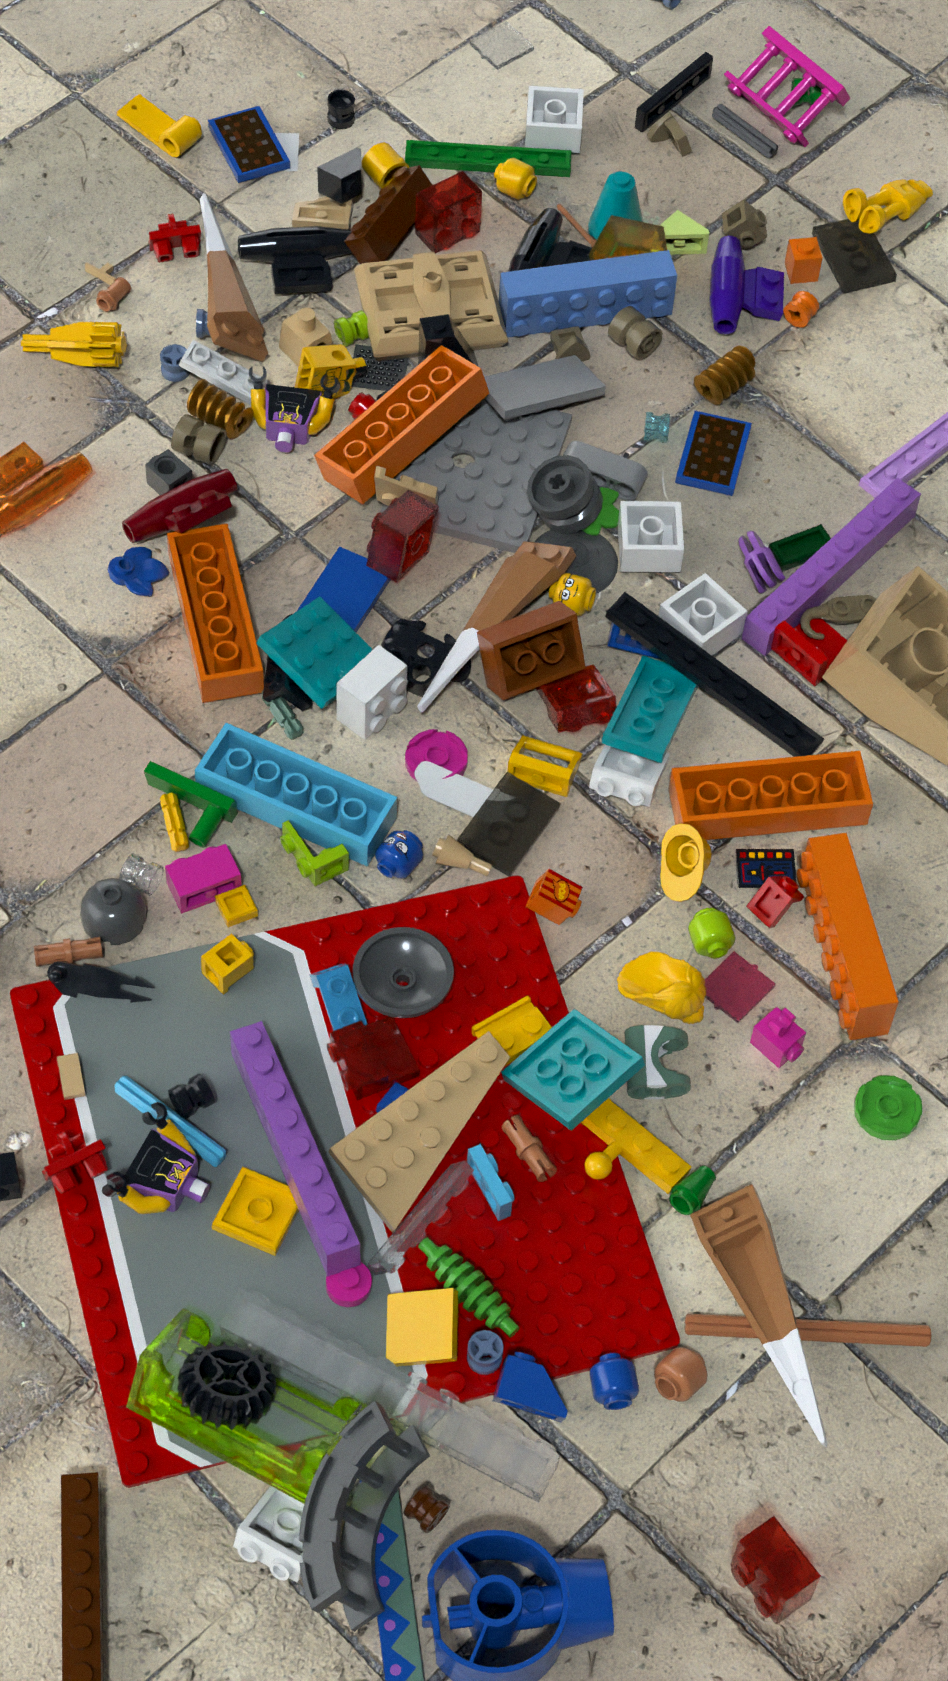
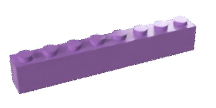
M897 477L746 617L742 640L766 656L772 650L771 645L775 626L785 620L792 627H796L800 624L801 616L807 609L820 606L915 517L921 493Z
M262 1021L230 1031L231 1054L327 1277L361 1265L360 1242Z

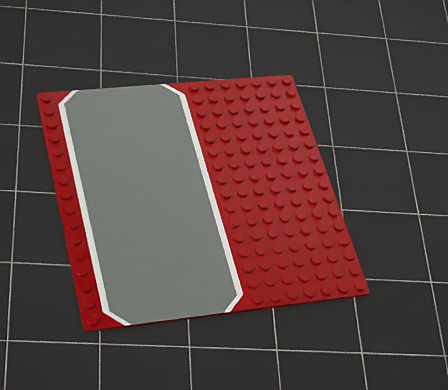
M515 875L238 937L237 939L240 942L245 941L253 950L254 969L228 988V992L224 995L201 971V956L219 942L106 967L134 979L138 976L153 985L155 988L121 985L122 990L151 998V1001L130 1003V999L98 998L80 993L75 998L63 995L50 980L14 987L10 990V999L48 1163L51 1164L66 1157L64 1154L52 1158L48 1150L59 1144L56 1134L62 1131L66 1133L69 1139L78 1134L82 1136L84 1144L74 1148L75 1152L100 1139L105 1146L102 1154L108 1168L107 1172L90 1180L83 1164H80L71 1169L79 1185L63 1194H60L55 1186L54 1190L122 1484L126 1488L269 1453L270 1447L304 1444L339 1435L373 1401L382 1404L389 1420L394 1421L492 1396L495 1393L504 1359L508 1355L514 1356L515 1352L535 1357V1363L543 1365L550 1379L554 1380L590 1371L591 1367L600 1362V1357L605 1354L618 1353L621 1355V1358L633 1360L672 1350L679 1346L680 1337L618 1156L612 1161L611 1173L606 1178L601 1180L591 1178L585 1171L587 1157L594 1152H603L609 1145L582 1123L578 1124L572 1131L505 1082L501 1072L394 1233L390 1231L328 1153L333 1145L377 1114V1104L395 1082L407 1089H411L475 1042L477 1037L472 1035V1026L526 996L530 997L531 1003L539 1009L551 1027L555 1026L569 1013L536 914L526 907L529 894L524 879L521 876ZM410 927L425 931L437 938L446 947L453 962L454 976L449 994L438 1007L418 1017L395 1018L373 1010L358 994L368 1028L340 1039L335 1037L320 989L313 987L309 974L338 964H348L353 979V963L360 947L376 933L390 928ZM404 981L397 983L400 986L408 985V983ZM262 1021L360 1242L361 1262L366 1265L372 1276L371 1293L358 1306L342 1307L329 1298L326 1292V1272L300 1212L297 1213L276 1256L212 1230V1223L242 1166L288 1185L231 1054L230 1031ZM78 1053L85 1096L64 1100L57 1056ZM198 1073L201 1074L214 1095L215 1103L207 1108L198 1106L194 1115L185 1120L226 1150V1158L217 1167L212 1166L196 1154L198 1159V1174L196 1178L210 1184L205 1200L199 1203L185 1196L175 1212L166 1210L160 1213L139 1214L121 1202L118 1198L119 1195L113 1197L105 1196L102 1193L103 1186L109 1184L115 1188V1184L108 1180L106 1176L113 1172H120L125 1175L151 1129L157 1131L156 1124L147 1125L142 1120L143 1113L115 1093L114 1086L122 1076H128L176 1112L169 1098L168 1090L176 1085H187L189 1078ZM513 1116H520L532 1136L539 1138L542 1143L541 1149L557 1168L556 1173L550 1178L542 1167L547 1178L544 1182H539L526 1161L519 1159L516 1154L517 1148L502 1130V1125L506 1120H509L516 1130L511 1119ZM479 1144L483 1147L486 1155L489 1153L493 1155L498 1165L499 1172L497 1174L502 1183L507 1182L510 1185L515 1200L512 1202L511 1216L500 1221L497 1220L467 1166L468 1149ZM426 1237L438 1247L447 1245L452 1249L451 1255L457 1253L463 1257L462 1264L469 1262L474 1266V1271L480 1270L485 1275L483 1282L489 1280L494 1286L492 1293L498 1292L501 1295L502 1301L499 1306L507 1303L511 1308L509 1317L520 1327L518 1332L510 1338L501 1328L490 1329L487 1327L485 1322L488 1317L482 1321L474 1317L476 1309L468 1312L463 1308L464 1302L458 1304L456 1362L398 1367L386 1365L387 1295L444 1289L445 1281L439 1282L435 1277L438 1269L430 1271L426 1266L428 1257L418 1248L420 1242ZM482 1330L496 1333L503 1342L502 1363L498 1370L488 1375L474 1372L467 1362L468 1342L471 1336ZM222 1340L227 1346H234L238 1343L239 1348L245 1350L251 1347L253 1355L261 1354L263 1355L264 1363L271 1364V1371L276 1375V1395L270 1411L266 1416H262L258 1424L250 1422L246 1430L236 1425L232 1431L227 1425H220L216 1430L215 1423L209 1421L202 1425L201 1416L190 1417V1408L182 1407L181 1397L178 1396V1375L187 1355L192 1354L196 1347L205 1348L208 1342L218 1346ZM490 1355L483 1356L482 1359H483V1358H487V1357L491 1358V1356H490Z

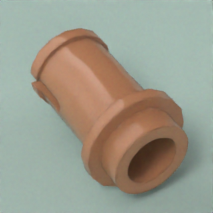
M118 277L106 290L99 291L96 299L99 308L106 312L115 310L117 303L131 292L129 282L122 277Z

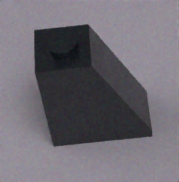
M449 314L420 318L418 365L442 345L478 366L474 351Z

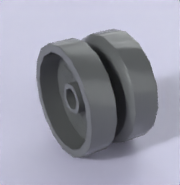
M563 455L548 459L534 470L528 480L527 494L529 500L543 523L551 531L568 534L585 529L597 518L602 509L603 496L600 487L592 477L587 465L579 458Z

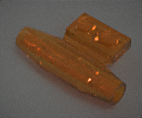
M22 442L0 457V498H2L0 500V537L29 524L68 497L93 471L87 458L78 452L44 468L42 458L25 442Z

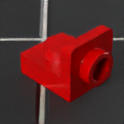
M772 876L767 878L746 907L768 928L776 926L793 903L802 901L804 895L798 891V884L790 877Z

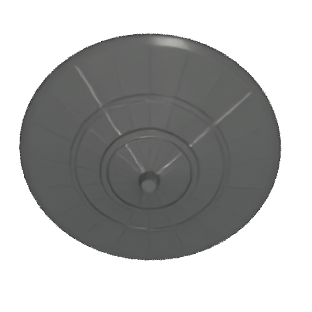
M549 530L535 540L536 543L572 547L576 557L565 573L590 579L592 587L596 588V594L607 588L616 576L618 570L617 554L611 543L600 534L597 536L589 535L582 530L575 533L560 534Z

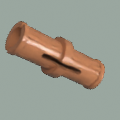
M100 937L70 941V938L63 939V942L34 946L36 967L53 964L57 961L73 963V961L103 958Z
M520 1116L511 1117L516 1130L509 1120H506L502 1125V1130L517 1148L516 1154L519 1159L526 1161L539 1182L547 1180L542 1167L551 1178L556 1173L557 1168L541 1149L542 1143L539 1138L532 1136Z

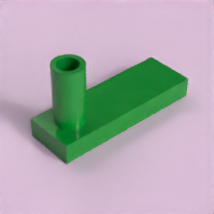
M152 761L148 763L144 770L148 785L167 794L175 793L178 799L204 810L188 837L192 843L199 847H206L222 819L232 823L238 814L235 800Z

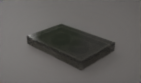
M849 219L813 227L812 235L817 237L819 248L843 294L896 282L897 274L874 233L862 232L859 229V220L851 222Z
M506 772L458 837L457 841L472 852L475 857L492 864L493 868L511 877L559 811L561 803L511 773Z

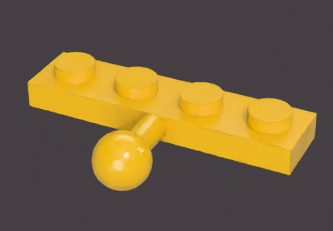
M609 1098L581 1122L609 1145L603 1152L590 1154L585 1161V1171L593 1179L601 1180L606 1178L611 1173L612 1161L620 1154L669 1194L672 1188L681 1182L692 1168V1166Z

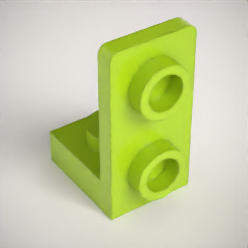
M289 820L282 823L283 835L280 836V841L284 850L288 854L292 853L294 855L299 872L304 878L309 877L314 886L320 885L349 870V853L343 844L334 848H326L313 857Z

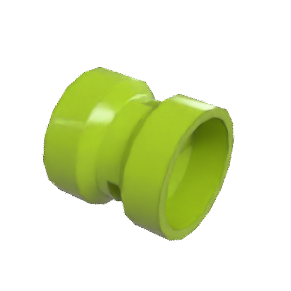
M362 310L354 312L349 318L341 317L334 320L335 333L339 340L344 342L342 345L345 347L352 345L354 340H366L369 338L367 329L368 318Z

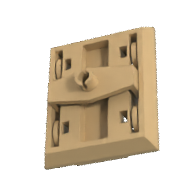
M482 250L435 255V252L413 254V258L362 263L354 269L362 310L368 318L367 329L373 356L378 361L418 357L420 318L449 314L472 350L499 348L508 343V336L488 259Z

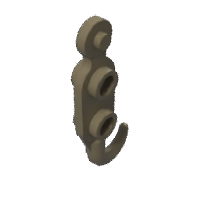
M871 595L832 598L820 606L807 609L800 619L801 628L810 638L822 640L824 639V634L817 633L810 627L812 619L821 618L836 624L860 623L877 599Z

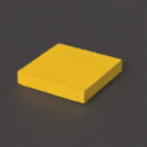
M242 1166L212 1223V1230L276 1256L299 1210L288 1185Z
M446 1288L387 1295L386 1365L398 1367L457 1361L458 1291L456 1289Z

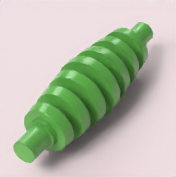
M428 1237L420 1242L418 1248L428 1257L426 1266L430 1271L438 1269L435 1277L439 1282L445 1281L444 1289L454 1288L458 1291V1304L464 1302L463 1308L468 1312L476 1309L474 1317L480 1321L488 1317L485 1325L490 1329L501 1328L510 1338L518 1332L520 1327L509 1317L511 1308L507 1303L499 1306L502 1301L501 1295L498 1292L492 1293L494 1286L489 1280L483 1282L485 1275L480 1270L474 1271V1266L469 1262L462 1264L463 1257L457 1253L451 1255L452 1249L447 1245L438 1247Z

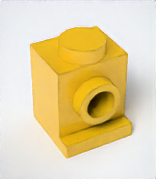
M231 933L201 956L202 974L224 995L228 992V988L254 969V952L245 941L240 942Z

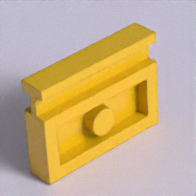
M526 996L472 1026V1035L479 1039L489 1031L510 1056L506 1063L508 1065L552 1027L539 1009L531 1003L530 997Z

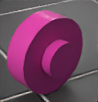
M362 1262L361 1265L328 1277L326 1275V1292L329 1298L339 1306H358L371 1293L372 1276L369 1269Z

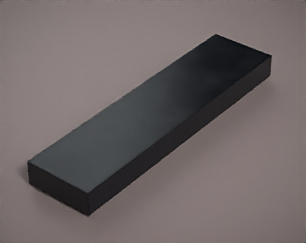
M705 52L638 106L635 129L640 132L647 130L711 77L713 56Z

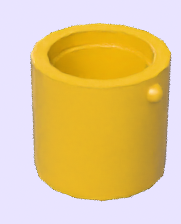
M385 142L378 143L370 148L362 160L363 170L380 189L392 181L394 172L404 166L409 168L404 159L390 144Z

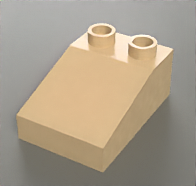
M916 566L880 594L822 678L868 718L948 766V591L923 569Z

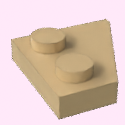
M329 197L295 203L292 227L323 226L349 230L353 199L343 204L337 201H330Z
M376 466L374 480L377 501L392 507L399 504L411 506V508L417 511L436 510L438 502L437 487L416 481L405 475H402L400 481L385 476L386 468Z

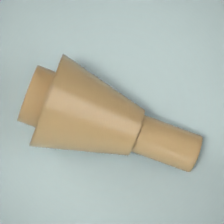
M449 834L446 840L439 838L432 854L437 857L435 864L463 869L470 868L485 876H488L492 864L474 857L472 852Z

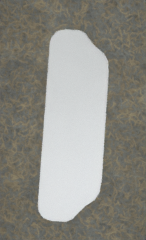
M423 761L414 772L421 792L425 796L499 828L518 823L523 820L526 814L527 807L521 801L457 773L454 776L445 778L453 772L434 763Z

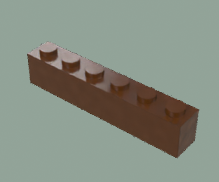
M98 1472L61 1475L62 1681H104L101 1484Z

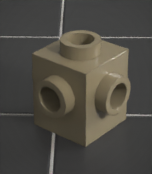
M742 200L722 213L724 234L737 237L743 250L746 251L767 238L766 216L761 210L755 209L747 201Z

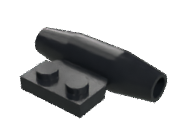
M546 208L526 230L511 259L508 272L594 260L597 249L572 240L569 242H558L563 221L562 215L553 208Z
M323 226L271 228L238 236L239 259L272 263L271 276L274 294L331 291L332 281L329 264L325 259L352 253L345 243L346 238L352 231Z

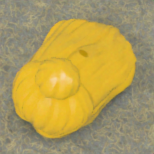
M652 951L639 955L638 958L624 965L619 973L617 982L618 990L625 998L665 1014L671 1019H679L683 1023L695 1024L703 1020V1003L707 988L701 971L685 962V960L672 958L666 953Z

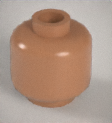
M686 1348L674 1349L655 1367V1386L658 1392L668 1400L677 1402L689 1400L707 1382L708 1373L703 1358L698 1353Z

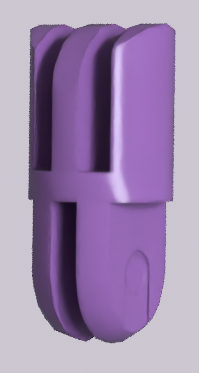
M748 531L747 536L751 544L743 535L739 538L738 543L745 556L744 564L758 592L762 594L767 589L760 575L771 588L777 584L773 573L781 581L786 578L771 549L765 547L761 538L754 531Z

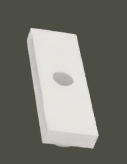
M193 340L183 355L179 366L251 405V389H254V383L249 378V370ZM252 373L254 378H261V376ZM265 380V382L262 383L263 389H265L266 384H270L271 382Z

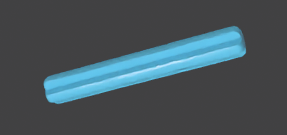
M122 1076L114 1086L115 1093L142 1113L149 1112L155 1119L157 1118V1112L151 1107V1104L159 1102L165 1105L128 1076ZM165 1105L168 1112L165 1120L170 1119L176 1125L196 1154L212 1166H219L226 1158V1150Z

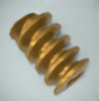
M735 346L731 351L694 377V385L697 391L714 405L721 404L723 399L729 398L731 393L737 392L739 387L745 386L747 381L754 379L756 362L752 352L744 346Z
M201 379L195 384L187 400V410L191 415L197 416L198 419L203 420L206 424L211 423L225 429L226 436L229 439H235L243 434L253 420L254 412L252 408L245 409L244 403H236V399L233 396L227 397L225 391H218V388L214 384L209 385L206 379Z

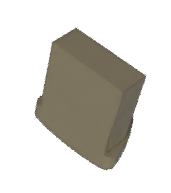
M671 112L660 118L647 133L648 138L652 142L671 139L682 157L692 152L687 135Z
M579 326L551 331L550 339L556 353L555 359L576 355L582 362L590 359V352L584 342Z

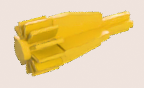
M78 322L51 328L50 335L23 334L21 346H23V352H51V359L78 366L119 367V364H122L121 356H124L126 352L127 342L124 332L121 331L122 325L118 324V322Z

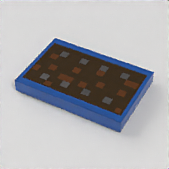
M260 106L208 120V128L238 183L290 168V160Z
M694 411L675 483L733 496L752 423Z

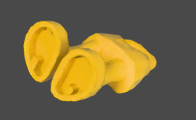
M901 179L884 184L880 192L868 198L862 189L852 188L845 192L843 206L847 218L851 222L859 220V229L862 232L874 233L881 230L885 222L895 216H899L901 220L910 218L926 203L927 198L932 197L933 191L922 180L910 179L906 181Z

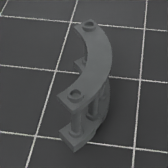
M373 1401L342 1430L339 1434L342 1438L331 1454H325L306 1496L299 1532V1541L303 1543V1563H300V1572L311 1610L320 1613L335 1601L342 1603L349 1626L354 1632L385 1611L379 1597L375 1576V1551L380 1526L385 1512L399 1487L422 1462L430 1457L416 1426L411 1425L397 1436L382 1404L377 1401ZM383 1445L386 1446L372 1466L368 1468L366 1464ZM359 1479L361 1483L352 1499L351 1505L348 1506L346 1503L356 1480ZM342 1520H344L345 1523H344V1527H343V1531H342V1535H341V1542H340L341 1522H342Z

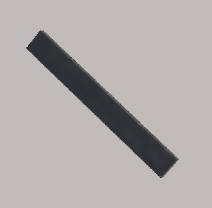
M624 592L606 612L605 617L793 757L813 755L823 743V737L628 593Z

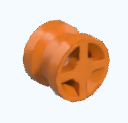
M798 291L793 296L792 301L784 307L783 313L786 320L793 326L805 327L810 322L811 317L818 312L819 303L811 293Z

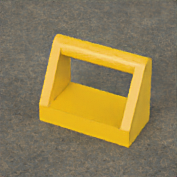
M522 735L509 758L507 779L567 797L583 753ZM525 749L568 761L570 764L565 768L523 754Z

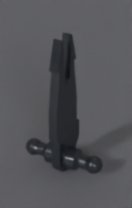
M57 961L50 965L47 971L49 980L63 995L75 998L80 993L98 998L130 999V1003L151 1001L152 999L122 990L121 985L155 988L138 976L134 979L109 968L83 963L82 966Z

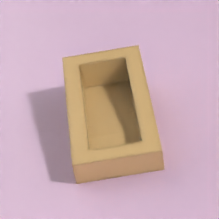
M78 1053L57 1056L64 1100L84 1097L85 1089Z

